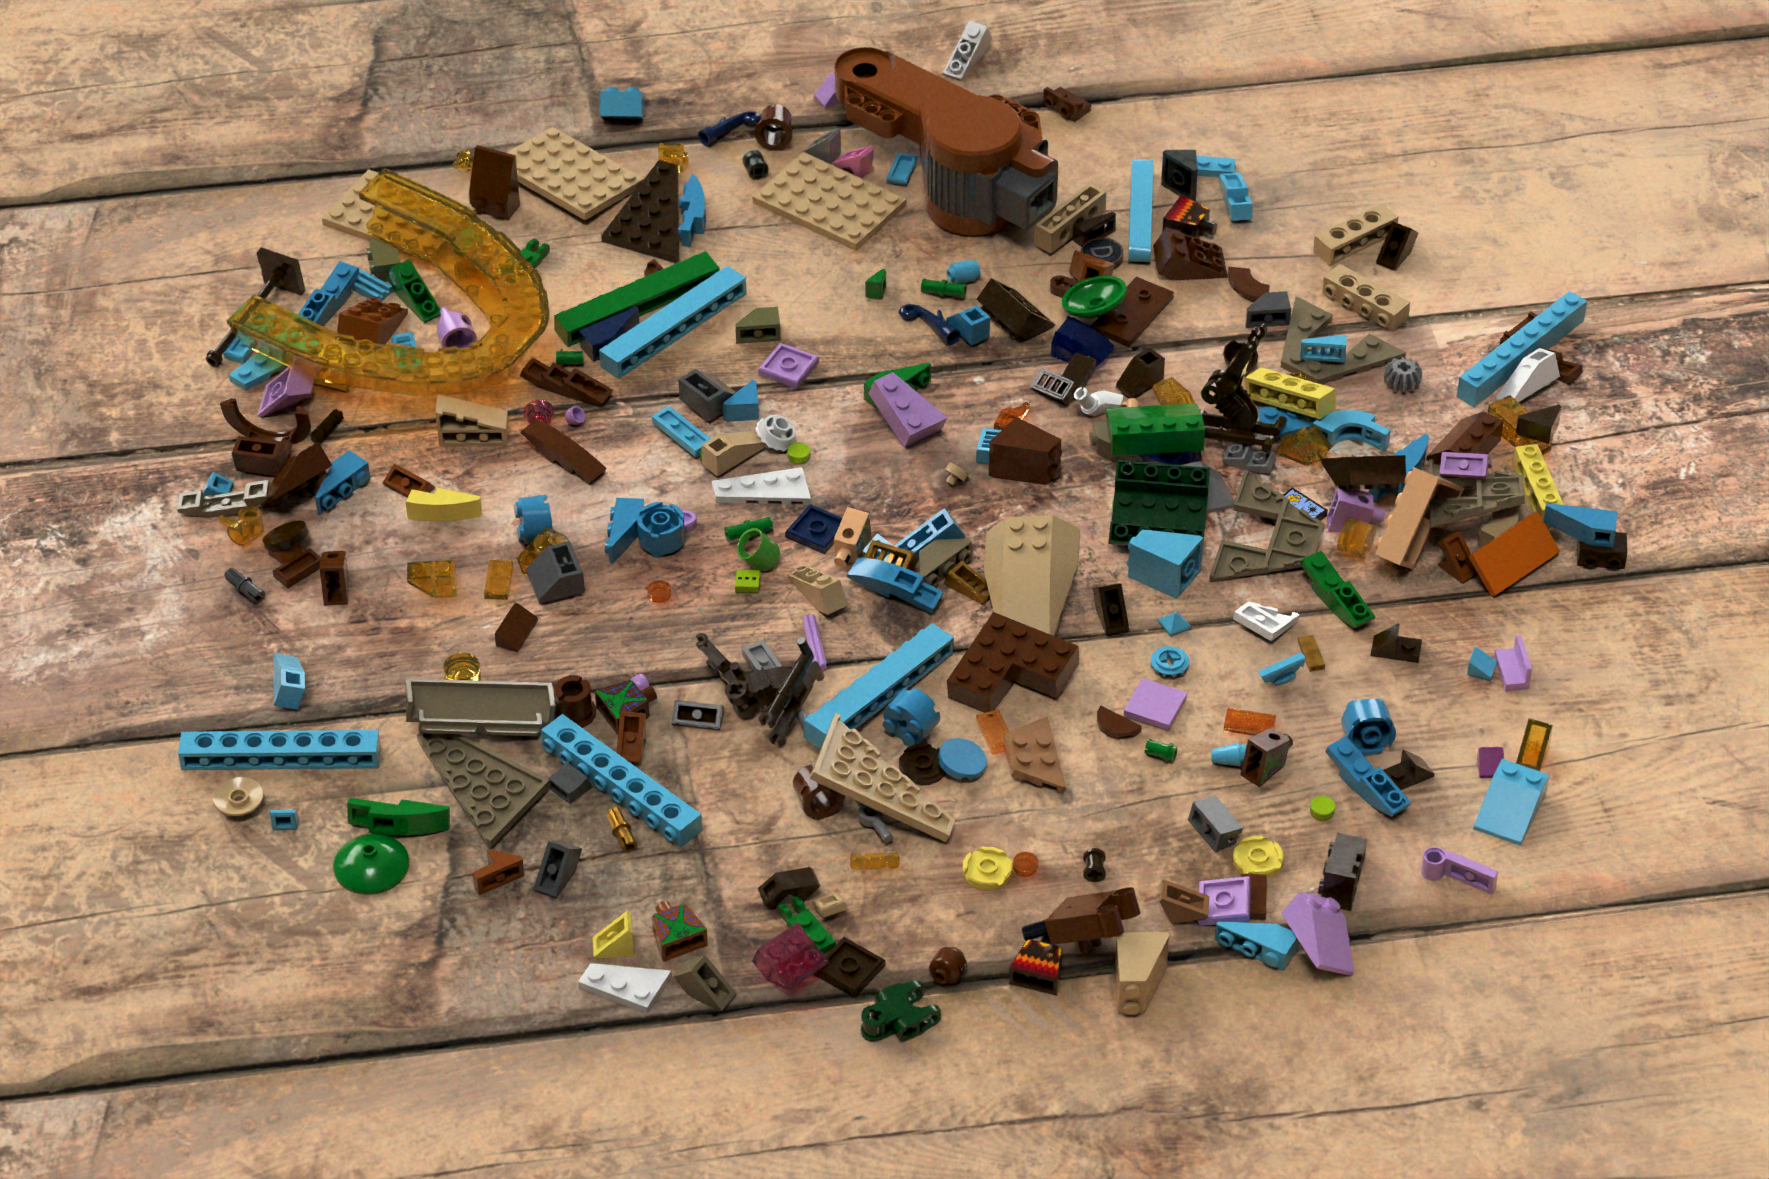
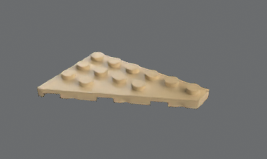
M835 713L809 779L946 842L955 820L948 813L941 810L936 802H929L919 793L921 789L913 781L903 775L894 764L891 766L880 757L881 752L864 739L855 728L850 730L840 721L841 716Z

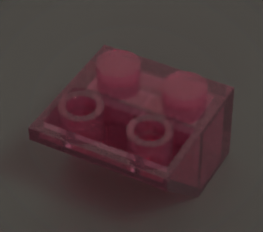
M798 922L758 948L752 960L767 981L788 991L829 964L828 959Z

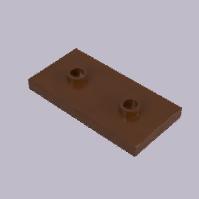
M1137 276L1126 287L1127 294L1122 303L1111 312L1098 317L1091 325L1092 332L1130 347L1174 298L1173 291Z

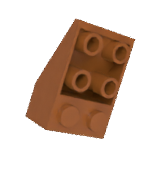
M368 298V300L359 302L357 305L339 313L336 339L377 349L389 341L408 314V309L402 308L397 303L387 304L381 302L378 298Z

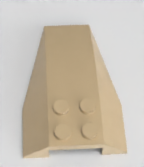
M1054 515L1006 517L986 532L984 574L994 612L1055 636L1060 622L1059 617L1066 605V597L1072 588L1073 577L1078 571L1080 529Z

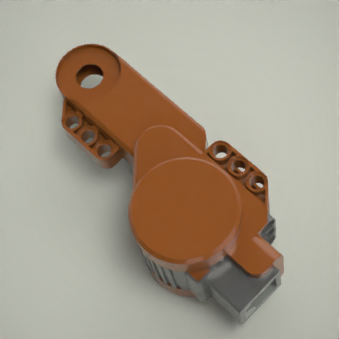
M872 47L853 48L842 53L836 59L834 65L835 96L845 106L846 118L883 138L890 139L900 134L920 144V155L926 187V209L930 218L937 225L950 232L969 236L994 233L1011 223L1028 230L1036 222L1049 214L1056 206L1058 161L1048 156V141L1042 138L1038 113L1001 95L994 94L988 97L976 95L881 49Z

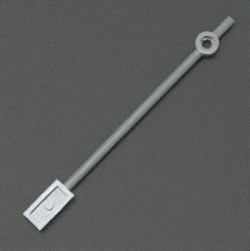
M764 640L742 648V655L754 672L757 669L760 670L761 667L770 669L782 666ZM801 708L797 719L804 727L803 723L807 715ZM856 801L859 805L858 819L860 823L867 827H874L885 843L890 842L893 836L882 822L883 813Z

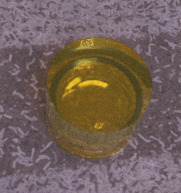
M1348 517L1340 531L1337 549L1362 559L1366 558L1375 538L1376 526Z
M456 653L445 660L443 665L445 680L482 681L480 663L476 656L470 653Z

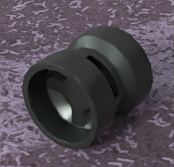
M752 150L743 156V164L752 179L759 180L768 174L769 167L760 151Z

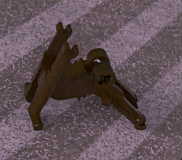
M1261 324L1259 330L1256 326L1252 329L1248 339L1245 340L1238 355L1232 359L1226 371H1214L1201 391L1202 399L1208 404H1216L1215 408L1223 414V416L1208 414L1205 410L1200 409L1205 425V439L1250 446L1259 445L1262 446L1264 452H1269L1276 441L1275 437L1280 434L1282 428L1287 423V419L1284 416H1280L1275 424L1257 421L1258 411L1250 398L1251 394H1248V391L1244 390V387L1241 386L1244 375L1247 372L1246 368L1249 358L1259 346L1261 338L1267 333V326L1265 324ZM1212 391L1215 394L1212 396L1209 392Z
M697 634L696 638L699 642L696 645L708 658L706 661L708 667L725 683V694L733 705L737 716L741 719H750L755 716L758 707L762 710L765 706H769L767 712H763L758 720L762 726L766 722L769 728L775 726L769 734V740L772 744L777 740L779 746H783L786 742L785 735L794 719L798 717L801 707L814 687L815 680L822 681L825 677L817 661L812 662L814 654L805 637H799L796 640L801 655L792 669L784 666L770 669L761 667L760 670L757 669L755 670L756 672L749 674L741 669L738 662L732 663L728 661L710 642L706 634ZM745 704H746L747 706H749V707L746 708V709H744V708L742 707V706L745 705ZM782 710H784L782 716L780 717L778 723L776 724V721H777L779 715L781 714Z

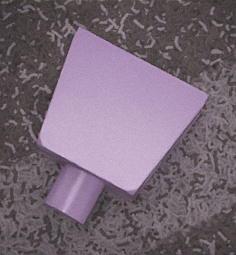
M1337 486L1327 515L1328 532L1349 533L1350 531V533H1356L1357 531V533H1365L1370 521L1383 522L1385 509L1374 507L1373 495L1371 493L1361 490H1346V486Z

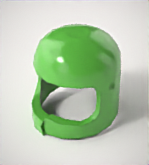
M758 528L747 529L738 541L737 554L739 558L755 570H760L761 572L769 571L776 566L780 559L779 546ZM760 534L761 544L755 553L749 555L745 551V543L751 536Z

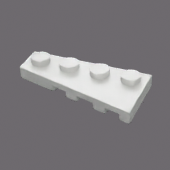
M802 467L712 481V490L716 503L746 504L748 500L758 502V504H768V501H782L784 505H791L792 501L803 502V505L811 504V497Z

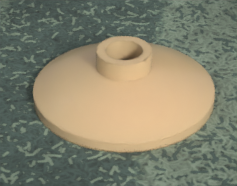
M235 777L224 781L216 788L213 794V801L215 807L221 813L229 816H242L256 810L262 803L264 794L261 785L257 781L247 777Z

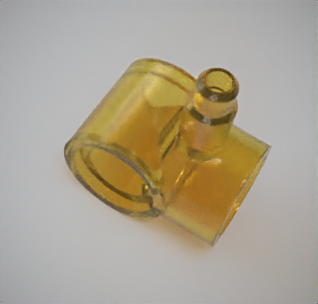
M254 506L241 509L237 520L223 515L218 518L219 522L228 527L227 534L229 538L239 546L245 545L250 539H256L264 533L261 510Z

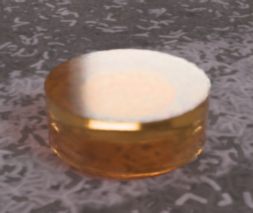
M663 580L651 582L647 587L648 598L656 603L667 601L671 597L670 584Z
M1020 852L1013 858L1014 872L1023 877L1034 875L1038 870V858L1036 855L1030 852Z

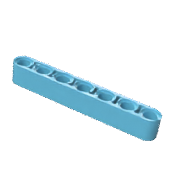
M1132 159L1128 262H1150L1153 160Z

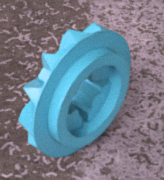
M1162 647L1152 654L1151 667L1154 668L1155 674L1162 673L1163 677L1171 675L1174 678L1176 674L1183 675L1184 671L1188 669L1189 657L1183 650L1177 647ZM1167 658L1169 659V661H1171L1173 666H1170L1168 663H1166Z

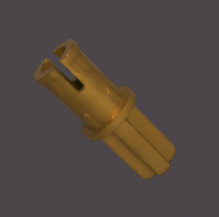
M618 807L608 809L607 818L613 828V836L617 837L623 852H632L633 849L630 844H632L634 849L638 845L630 831L631 825L625 821Z

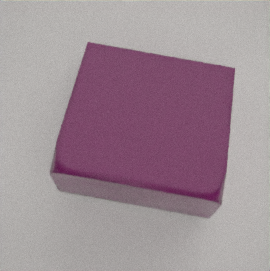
M1480 747L1478 749L1477 764L1480 778H1493L1501 760L1504 759L1503 747Z

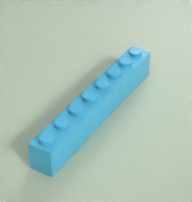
M729 266L716 272L600 349V367L620 379L747 294L746 277Z
M1571 291L1563 295L1459 377L1457 398L1476 407L1508 381L1524 357L1539 348L1549 349L1580 325L1585 319L1587 300Z
M933 623L925 629H921L915 637L905 641L899 649L888 654L882 662L874 665L862 677H858L849 687L842 689L832 700L825 702L813 714H809L803 723V738L821 749L835 713L841 716L840 721L850 730L859 727L889 704L904 688L908 689L950 657L953 653L954 637Z

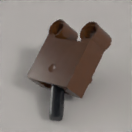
M1127 887L1114 891L1067 897L1047 919L1025 925L1021 928L1025 941L1048 935L1051 945L1078 942L1080 952L1087 953L1090 951L1088 940L1092 943L1093 947L1101 946V938H1113L1124 933L1121 920L1134 918L1140 915L1141 912L1134 888Z

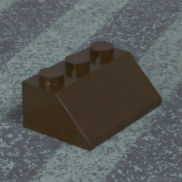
M993 278L989 280L976 299L982 304L981 309L989 315L993 314L996 317L994 320L1003 327L1007 326L1009 328L1008 333L1016 339L1022 337L1030 340L1054 328L1056 325L1016 289Z
M1405 455L1321 458V464L1335 485H1346V490H1360V485H1364V489H1379L1378 484H1383V489L1397 488V484L1404 483L1406 478Z

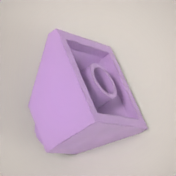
M293 363L266 384L258 416L262 418L296 405L304 398H309L314 390L312 386L315 378Z

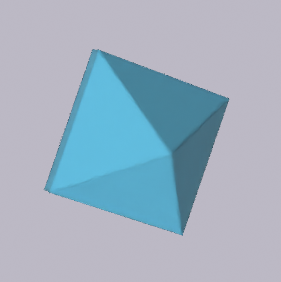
M1179 611L1158 619V622L1170 637L1191 628V625Z

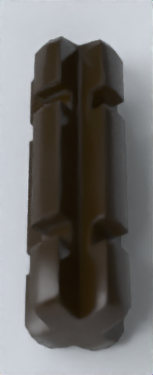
M334 409L311 432L310 440L315 443H321L337 424L344 419L343 412Z

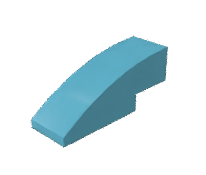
M1241 173L1219 174L1222 195L1230 220H1251L1252 202L1248 196V186Z

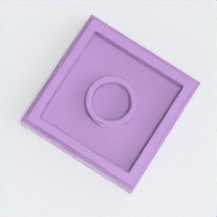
M779 343L758 368V375L798 389L819 363V357Z
M1142 678L1126 705L1123 716L1169 731L1187 699V692Z
M1250 876L1199 881V892L1209 896L1208 916L1206 919L1198 920L1199 926L1215 925L1217 922L1250 921Z

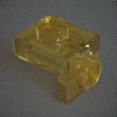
M659 143V160L679 165V172H684V165H688L689 160L688 152L684 151V143Z

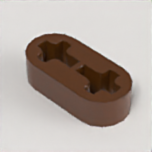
M1062 275L1054 276L1050 280V292L1055 296L1063 298L1066 291L1079 283V281Z

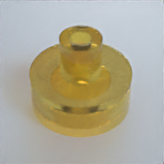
M465 149L457 153V160L453 162V166L456 170L461 168L464 172L472 170L474 158Z

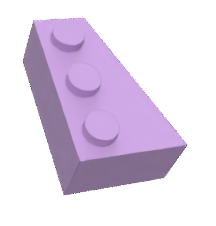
M894 372L875 380L868 393L904 448L941 431L947 420L943 413Z

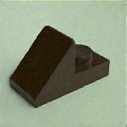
M1399 623L1374 635L1370 656L1414 663L1419 662L1422 639L1398 636Z
M1402 750L1401 763L1383 770L1400 790L1434 777L1435 774L1421 757L1406 750Z

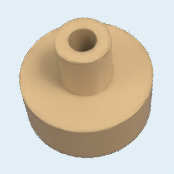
M949 462L945 469L950 473L946 482L953 486L958 479L965 482L969 473L952 462Z

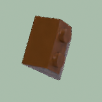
M480 145L475 147L469 187V202L473 208H476L477 212L509 221L519 208L520 198L516 155Z

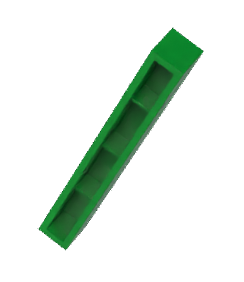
M706 251L646 277L637 279L632 283L618 287L606 294L599 295L587 302L580 303L568 310L561 311L554 315V330L565 345L570 347L580 342V330L635 307L639 308L640 317L666 306L720 271V268Z

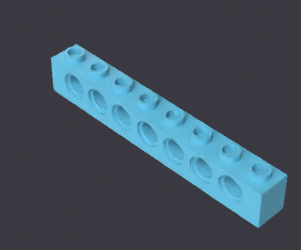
M560 715L541 730L542 746L548 753L554 754L563 764L565 762L569 763L585 775L597 789L609 794L616 803H621L634 816H639L649 827L661 832L668 841L682 847L702 832V816L698 811L565 715Z
M379 730L181 732L178 757L181 770L379 768L381 744Z

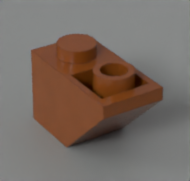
M1075 250L1069 272L1081 282L1098 276H1112L1115 264Z

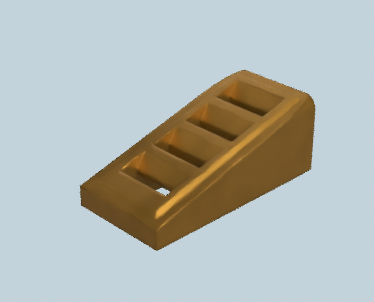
M875 540L871 541L864 558L874 559L878 549H881L876 560L884 561L887 552H889L890 554L886 562L893 564L896 556H899L895 565L914 571L918 561V557L914 552Z
M960 561L947 573L944 583L950 588L981 604H984L990 598L986 579L963 561ZM983 589L987 591L984 595L980 593Z

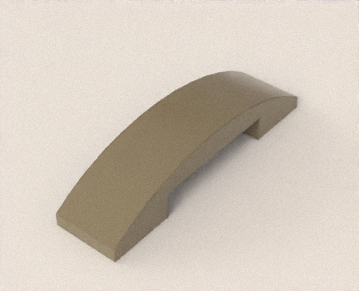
M269 480L246 483L244 491L205 497L202 490L179 493L177 511L181 514L197 517H221L242 513L257 507L268 499L270 483Z

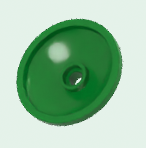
M1098 276L1083 280L1072 286L1063 295V309L1066 313L1078 318L1103 316L1122 303L1127 294L1126 284L1122 279L1114 276Z
M382 834L362 835L348 841L338 850L333 860V871L338 883L351 892L364 895L379 894L394 888L405 878L409 869V856L406 848L398 840Z

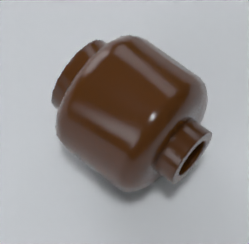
M942 947L931 960L929 971L936 982L953 985L958 982L965 972L967 960L960 949L956 947Z

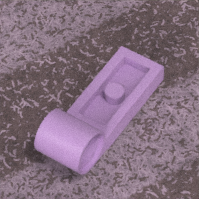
M1429 847L1423 853L1421 874L1427 880L1436 881L1441 879L1443 875H1446L1491 895L1494 892L1498 877L1497 870L1438 847Z

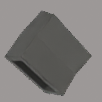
M567 762L548 778L550 780L549 789L569 804L581 797L592 785L585 775Z

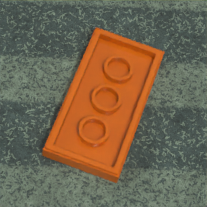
M1538 511L1483 545L1468 557L1489 594L1493 597L1558 554L1560 549Z

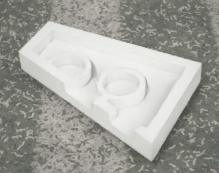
M590 963L579 979L578 986L582 990L648 1014L672 978V973L669 970Z

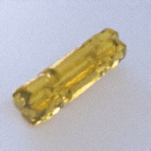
M853 853L850 855V866L852 869H861V866H865V868H885V866L898 868L900 864L898 853H889V855H885V853H865V856H861V853Z

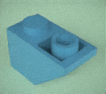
M978 305L946 318V322L958 329L960 335L971 346L990 337V317Z

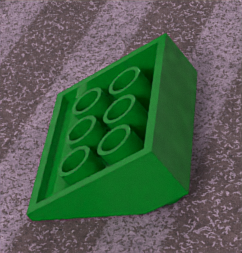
M1197 403L1105 408L1112 456L1204 451L1205 428L1202 413Z

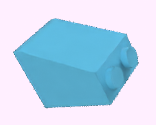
M1141 530L1136 537L1131 538L1128 544V549L1130 550L1127 566L1129 567L1128 577L1177 599L1201 571L1203 537Z

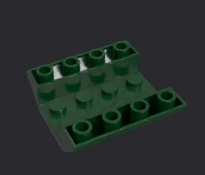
M1117 460L1108 544L1128 546L1131 538L1136 537L1141 530L1198 535L1203 537L1204 543L1210 468Z

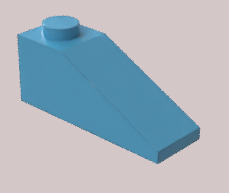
M943 508L895 545L914 552L919 560V551L935 539H964L966 536L955 519Z

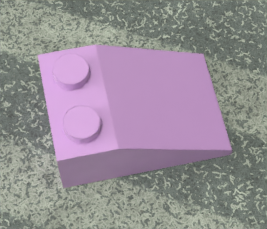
M1299 891L1281 912L1282 916L1316 968L1351 976L1354 973L1348 930L1346 918L1340 910L1339 903L1330 897L1325 898L1313 893L1308 894Z

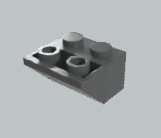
M697 369L678 379L679 399L707 421H711L723 413V403L736 393L714 375Z
M570 541L547 546L526 568L539 604L585 593L583 571Z

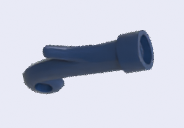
M748 111L728 119L724 116L714 126L700 130L698 132L699 140L703 145L708 146L714 143L717 138L744 122L748 124L758 123L761 114L755 111Z
M906 304L899 309V314L903 318L911 319L919 316L948 345L955 344L960 338V331L946 322L941 310L937 311L936 316L915 304Z

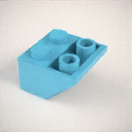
M606 87L605 91H600V117L643 119L646 96L642 91H639V88H626V91H620L616 87Z

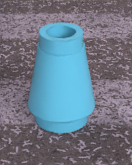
M1238 742L1212 749V763L1242 767L1247 745Z

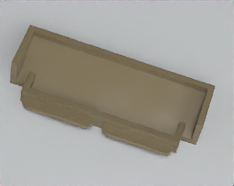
M406 679L405 682L406 722H418V732L537 736L541 735L542 726H547L554 721L555 700L552 683Z

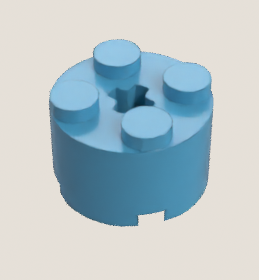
M547 495L518 498V502H515V518H520V525L517 527L518 541H523L524 544L553 541V535H548L550 529L553 528L549 503H544L548 499Z
M655 502L641 509L640 515L637 518L638 540L644 550L651 553L653 557L659 558L664 554L675 552L684 547V514L678 506L671 503L670 506L663 505V502Z
M904 688L884 709L883 716L885 721L883 722V727L889 733H894L898 738L902 739L905 745L910 747L920 743L940 722L939 711L935 712L933 708L935 703L927 694L916 688H913L911 691Z
M1382 699L1353 700L1347 704L1341 719L1345 736L1348 737L1362 755L1379 754L1384 751L1383 748L1386 745H1391L1394 742L1396 729L1389 709Z

